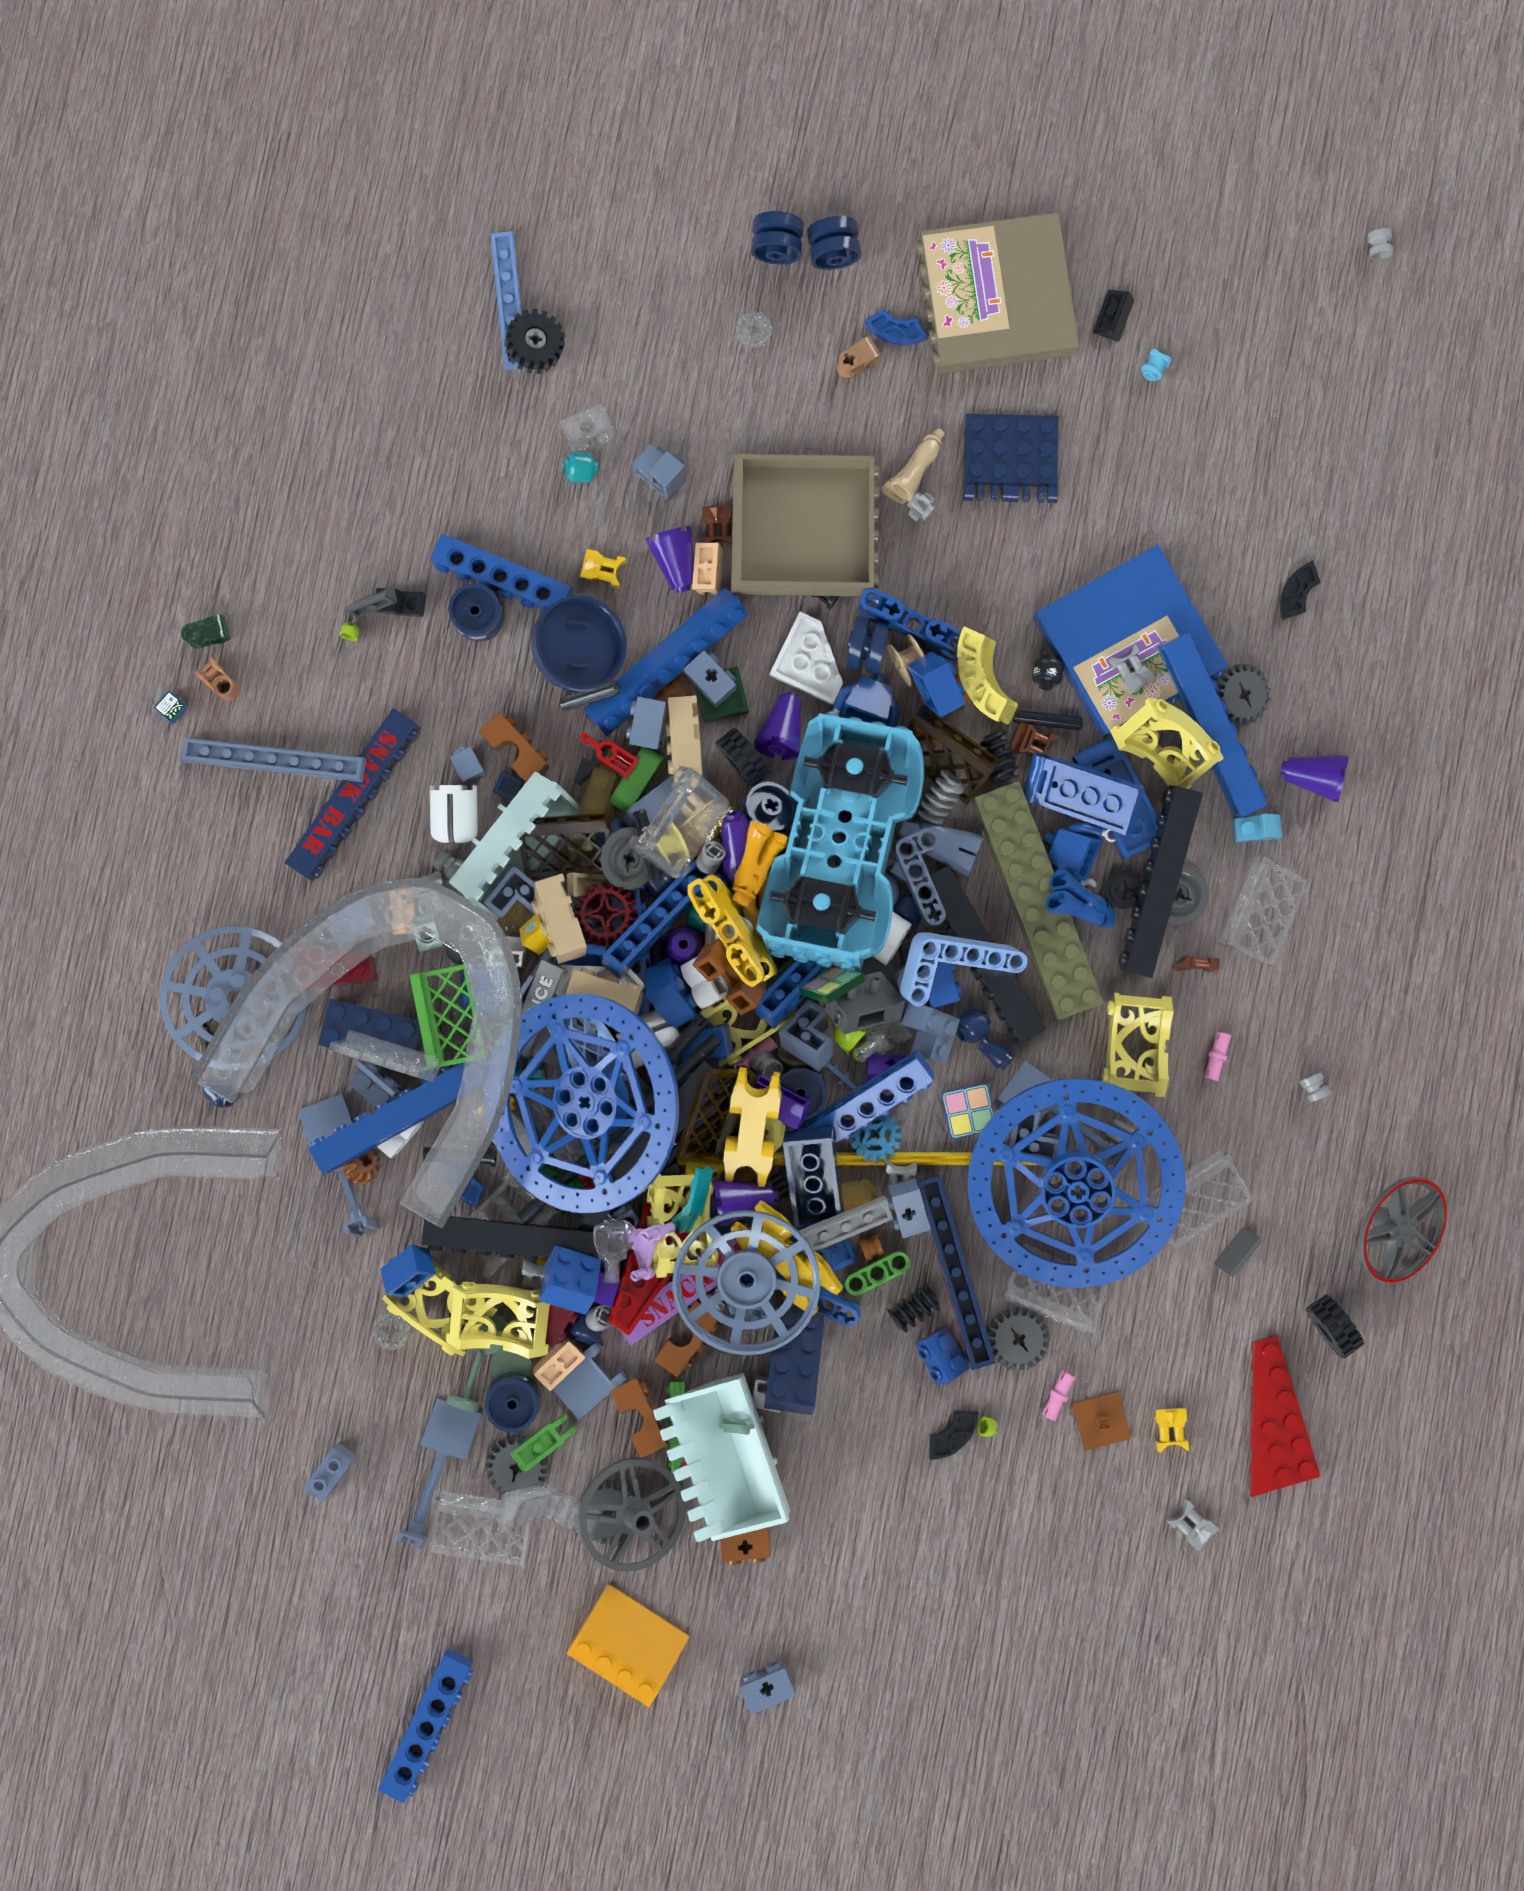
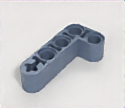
M702 768L703 781L701 782L704 785L710 776ZM672 775L629 808L622 822L627 827L636 828L633 813L637 810L645 809L650 827L652 828L655 822L666 814L667 809L684 792L698 782L674 783V775Z
M928 828L899 840L895 846L894 854L923 922L929 927H937L944 921L946 914L922 859V855L936 848L939 843V835L933 829ZM930 835L934 840V844L929 847L923 845L921 837ZM902 844L909 845L912 849V854L908 856L902 855L899 847ZM911 866L919 867L921 876L918 878L910 876L909 868ZM920 888H927L931 894L930 898L927 900L921 899L918 895V890ZM932 901L935 902L931 906L933 912H938L940 915L937 918V922L934 919L928 918V915L931 913L929 906L926 909L923 908L924 905H928Z

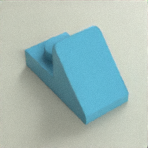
M1261 814L1254 817L1232 819L1235 843L1283 838L1281 818L1278 814Z

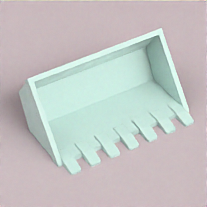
M537 772L532 774L507 808L499 804L497 808L503 813L481 841H478L476 838L471 840L477 846L449 881L466 899L496 920L500 916L480 900L509 864L525 874L520 846L523 842L520 838L525 832L530 834L536 825L532 822L537 817L580 815L584 810L559 784L550 781ZM549 835L546 839L554 847L560 840L556 835ZM532 836L525 837L526 844L535 850L540 842ZM541 845L536 852L543 858H546L551 851L544 845ZM533 856L529 860L531 870H537L542 864Z
M744 1373L713 1380L683 1394L670 1397L665 1400L666 1405L653 1411L657 1421L670 1416L673 1425L660 1430L662 1440L666 1441L677 1436L680 1444L667 1450L669 1460L673 1461L683 1456L687 1465L674 1470L673 1473L676 1481H681L691 1476L693 1485L681 1490L680 1493L683 1501H688L695 1497L698 1498L700 1506L687 1511L691 1522L704 1517L707 1525L694 1531L697 1542L710 1537L712 1541L786 1523L790 1520V1508L775 1466L778 1461L776 1457L771 1455L761 1422L764 1420L762 1415L758 1416ZM724 1418L748 1419L750 1424H754V1429H750L749 1435L724 1432V1428H720L719 1424L723 1423Z

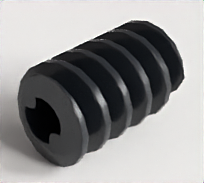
M1006 730L982 738L984 740L979 744L1000 759V762L991 773L996 775L991 779L992 783H1002L1020 776L1013 773L1019 767L1010 765L1016 758L1007 756L1013 749L1004 747L1010 741L1009 739L1001 738L1007 733Z
M927 1283V1291L920 1287L918 1288V1297L910 1293L911 1302L903 1298V1307L895 1303L894 1313L890 1309H886L897 1327L905 1333L908 1332L907 1324L916 1327V1318L921 1322L925 1321L923 1313L931 1317L933 1316L931 1308L938 1312L941 1310L939 1301Z

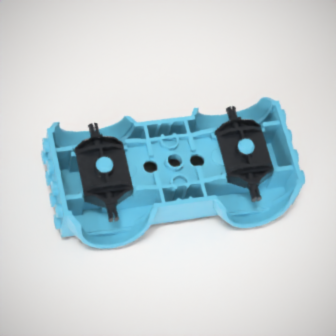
M819 713L817 717L809 721L789 795L798 803L786 854L780 855L773 860L756 924V931L763 937L766 949L770 952V955L780 958L787 955L794 957L793 959L799 962L806 963L808 960L816 961L818 965L823 967L835 965L840 966L843 971L855 972V970H862L865 959L880 953L884 948L889 935L893 913L892 889L890 882L884 877L894 830L897 822L911 818L916 812L924 782L923 753L919 741L913 735V731L904 726L889 727L877 721L872 723L863 722L856 717H850L849 719L841 718L834 713ZM849 811L852 814V819L848 823L840 822L838 820L840 812ZM837 833H843L846 836V840L838 844L832 840L833 836ZM836 855L840 857L841 864L839 867L831 868L828 866L827 860L830 856Z

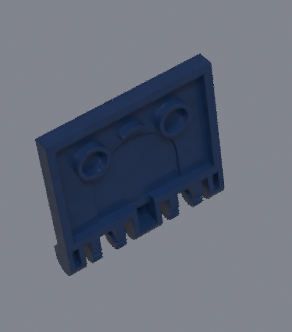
M966 414L963 501H973L974 485H977V501H983L984 485H991V502H997L998 485L1002 486V502H1019L1020 486H1023V502L1029 503L1031 497L1030 486H1037L1038 503L1044 502L1045 487H1047V503H1057L1059 416Z

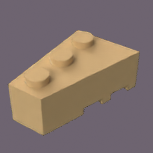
M697 697L668 698L670 722H666L667 736H671V741H667L668 755H672V760H668L669 774L674 775V783L703 781Z
M563 873L535 882L534 901H532L535 914H540L542 919L540 928L543 936L548 935L550 943H548L551 957H556L558 964L585 956L587 948L577 917L575 918L570 905L572 903L570 895H566L563 887V881H565Z
M581 967L580 971H573L566 995L584 993L602 996L624 1005L638 1015L645 993L640 991V986L628 982L624 986L617 983L618 979L604 975L602 979L594 976L595 971Z

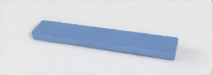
M508 231L490 233L504 367L505 370L518 369L519 363L516 362L514 365L511 363V355L507 356L505 352L507 347H504V341L510 321L514 320L515 315L518 313L522 315V303L514 232Z

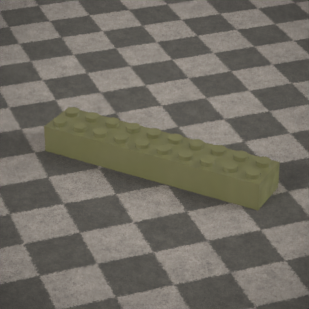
M1018 781L975 797L972 800V804L1055 1021L1104 1004L1071 915L1051 914L1046 908L1048 897L1051 893L1057 892L1052 890L1049 885L1054 871L1020 782Z

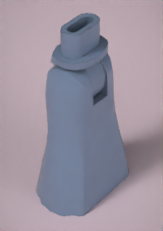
M904 820L898 834L899 838H905L924 829H933L939 835V843L933 851L925 855L945 866H949L951 870L968 878L984 835L930 822L918 823L915 820L912 823ZM930 835L921 837L923 845L929 847L934 844V840Z

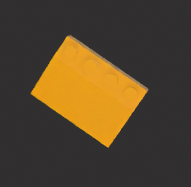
M608 1583L569 1645L567 1654L647 1707H650L690 1636Z

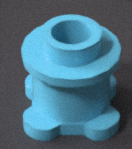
M1152 349L1147 363L1141 367L1143 376L1150 381L1161 380L1163 377L1162 372L1164 369H1168L1172 359L1158 350Z

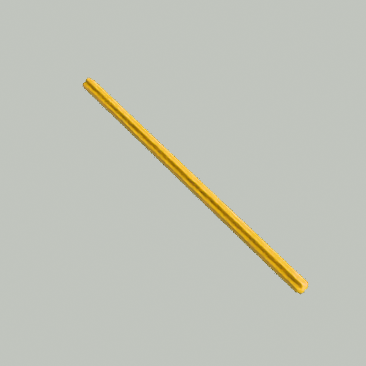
M774 1152L772 1165H786L784 1152ZM836 1152L838 1165H886L882 1158H879L878 1163L875 1164L873 1158L866 1162L864 1155L859 1157L856 1152ZM894 1152L895 1156L893 1157L888 1154L887 1159L894 1165H910L914 1161H916L917 1165H969L972 1152ZM718 1156L700 1157L704 1159V1162L718 1163L720 1159ZM677 1157V1164L686 1165V1160L693 1158L679 1159ZM995 1160L993 1165H1004V1163ZM1021 1161L1024 1165H1039L1035 1163Z

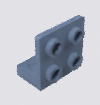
M359 1061L356 1064L360 1070L348 1084L374 1107L386 1100L392 1102L399 1098L397 1095L402 1092L399 1089L401 1084L392 1077L384 1076L382 1074L384 1070L374 1061L372 1063L370 1061Z

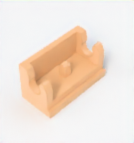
M719 543L695 544L692 589L701 595H705V592H710L715 596L721 591L724 549Z
M567 1334L562 1343L558 1342L548 1352V1355L542 1357L533 1366V1375L551 1391L585 1359L583 1350L580 1346L577 1347L572 1337Z

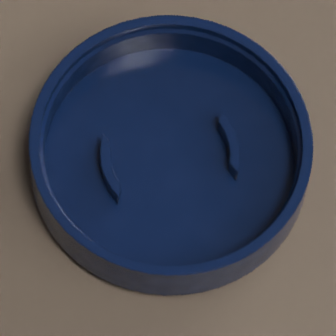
M574 595L556 601L539 615L531 634V651L537 668L550 683L566 691L581 692L606 684L618 674L626 657L627 640L620 619L609 606L589 596Z

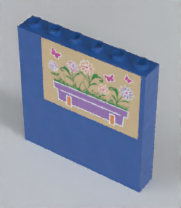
M1159 545L1038 610L1033 616L1051 651L1063 662V672L1101 738L1107 735L1113 737L1110 730L1116 725L1122 726L1146 705L1145 700L1148 697L1158 700L1162 699L1165 702L1170 701L1171 704L1181 699L1157 646L1182 634L1190 633L1197 640V650L1200 657H1203L1208 665L1207 673L1210 679L1217 680L1228 667L1227 662ZM1136 644L1140 650L1137 656L1143 666L1151 669L1156 680L1129 694L1123 688V677L1118 668H1112L1108 660L1111 657L1117 659L1127 657L1133 645ZM1125 661L1130 672H1134L1135 670L1130 661Z

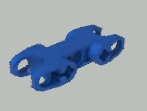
M876 589L864 590L858 607L862 617L868 618L874 624L877 621L889 623V631L894 630L906 637L907 634H910L916 642L922 644L928 651L943 656L948 660L958 661L957 655H950L948 651L957 654L958 648L952 647L950 643L958 645L959 639L954 636L960 637V630L941 620H932L904 606L900 600ZM869 594L876 595L878 599L866 596H868ZM871 602V603L876 604V606H875V607H871V606L867 605L866 603ZM916 621L919 624V628L912 630L907 626V622Z

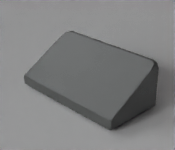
M392 586L359 599L345 608V612L359 618L398 602L395 588Z
M1242 1228L1214 1262L1215 1266L1226 1275L1234 1277L1262 1243V1239L1249 1230Z

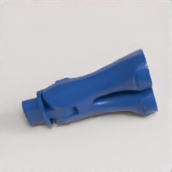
M1056 870L1050 879L1049 885L1052 890L1057 892L1051 893L1046 900V908L1049 910V913L1072 915L1099 927L1106 926L1112 928L1115 923L1116 912L1111 909V906L1105 899L1084 888L1066 870Z

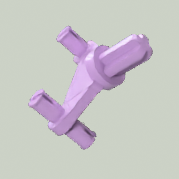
M622 1220L616 1229L628 1239V1246L634 1250L639 1265V1270L631 1272V1279L636 1282L640 1279L648 1280L653 1278L656 1273L651 1264L657 1242L663 1239L666 1234L673 1233L675 1225L672 1222L664 1225L655 1224L643 1230L642 1228L636 1229L626 1220Z

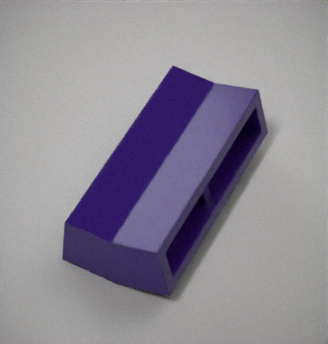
M758 1075L755 1089L766 1088L771 1080ZM780 1086L781 1102L778 1120L795 1129L801 1128L811 1102Z

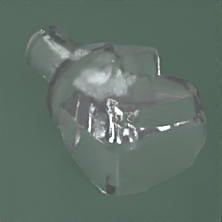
M902 1019L871 1027L866 1033L867 1041L853 1050L854 1056L860 1053L861 1055L856 1059L864 1062L875 1052L879 1055L886 1054L894 1048V1045L888 1042L886 1038H889L894 1043L905 1042L912 1038L909 1028L901 1025Z
M615 1219L605 1220L593 1229V1240L595 1249L598 1252V1258L605 1261L603 1281L606 1283L619 1282V1262L627 1258V1251L634 1245V1242L626 1243L625 1241L626 1235L633 1232V1227L630 1224Z

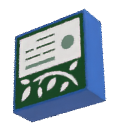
M168 690L153 708L174 724L189 706Z

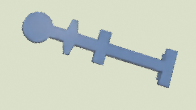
M828 1060L823 1066L830 1069L829 1076L834 1073L840 1078L838 1083L841 1086L845 1082L853 1090L858 1088L848 1079L850 1076L848 1072L843 1075L837 1070L838 1063L832 1066Z

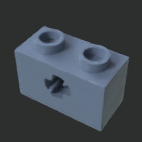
M703 651L683 671L686 677L717 708L736 690L734 682L737 680L728 670L724 672L718 666L721 663L713 653L708 655ZM712 674L713 676V674H716V681L712 682L710 680L708 682L707 675Z
M916 1179L887 1186L890 1195L886 1196L890 1210L894 1209L895 1216H892L895 1231L900 1230L903 1238L929 1231L930 1226Z
M337 1443L303 1488L323 1502L332 1493L357 1456L340 1443Z
M778 1661L772 1662L765 1666V1670L758 1673L756 1671L748 1672L740 1680V1690L751 1715L796 1696V1688L785 1661L778 1663ZM768 1682V1685L771 1683V1688L766 1689V1686L763 1688V1683Z

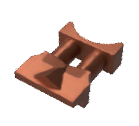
M731 505L702 506V518L706 524V537H703V543L722 542L732 548V536H729V523L732 520ZM715 526H720L719 537L715 535Z
M1019 722L1009 748H1012L1018 754L1029 753L1033 755L1035 752L1047 754L1049 744L1057 740L1059 736L1052 733L1046 736L1037 732L1033 725ZM1033 740L1043 744V749L1032 745Z
M1187 955L1181 957L1177 964L1172 965V968L1176 969V971L1194 968L1213 972V970H1219L1220 958L1202 959Z

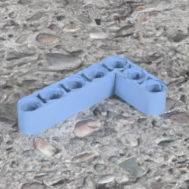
M920 932L912 939L900 992L912 1005H924L930 995L938 961L1019 973L1026 968L1027 957L1024 953L1010 945ZM929 942V946L923 950L924 945ZM951 945L950 950L945 953L946 948ZM972 949V953L967 956L968 951ZM994 952L993 957L989 959L990 954ZM1015 956L1014 960L1010 963L1011 958ZM923 965L922 971L917 973L919 967ZM918 988L917 993L912 996V992Z

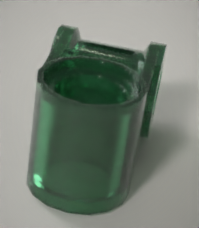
M214 615L200 621L188 623L181 630L183 640L195 649L225 643L231 639L224 615ZM197 632L198 634L195 635L196 639L192 640L191 638L194 637L193 633Z

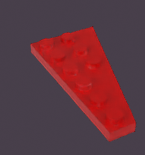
M673 1186L666 1187L667 1189L677 1192V1189ZM647 1196L636 1229L642 1228L644 1230L647 1228V1216H651V1202H647ZM665 1204L664 1212L669 1213L672 1208V1205L671 1207H668V1205ZM680 1206L673 1217H675L682 1211V1208ZM672 1218L668 1221H665L664 1224L671 1222ZM677 1226L674 1231L680 1238L681 1242L689 1234V1232L686 1233V1231L680 1234V1230H678ZM670 1236L665 1238L667 1245H670L671 1242L674 1243ZM630 1248L608 1318V1322L628 1336L632 1333L672 1274L667 1273L666 1277L659 1278L655 1274L651 1279H640L634 1282L630 1274H632V1271L639 1270V1265L632 1248Z
M1273 1335L1253 1341L1250 1434L1251 1486L1249 1487V1495L1251 1497L1321 1477L1278 1336Z

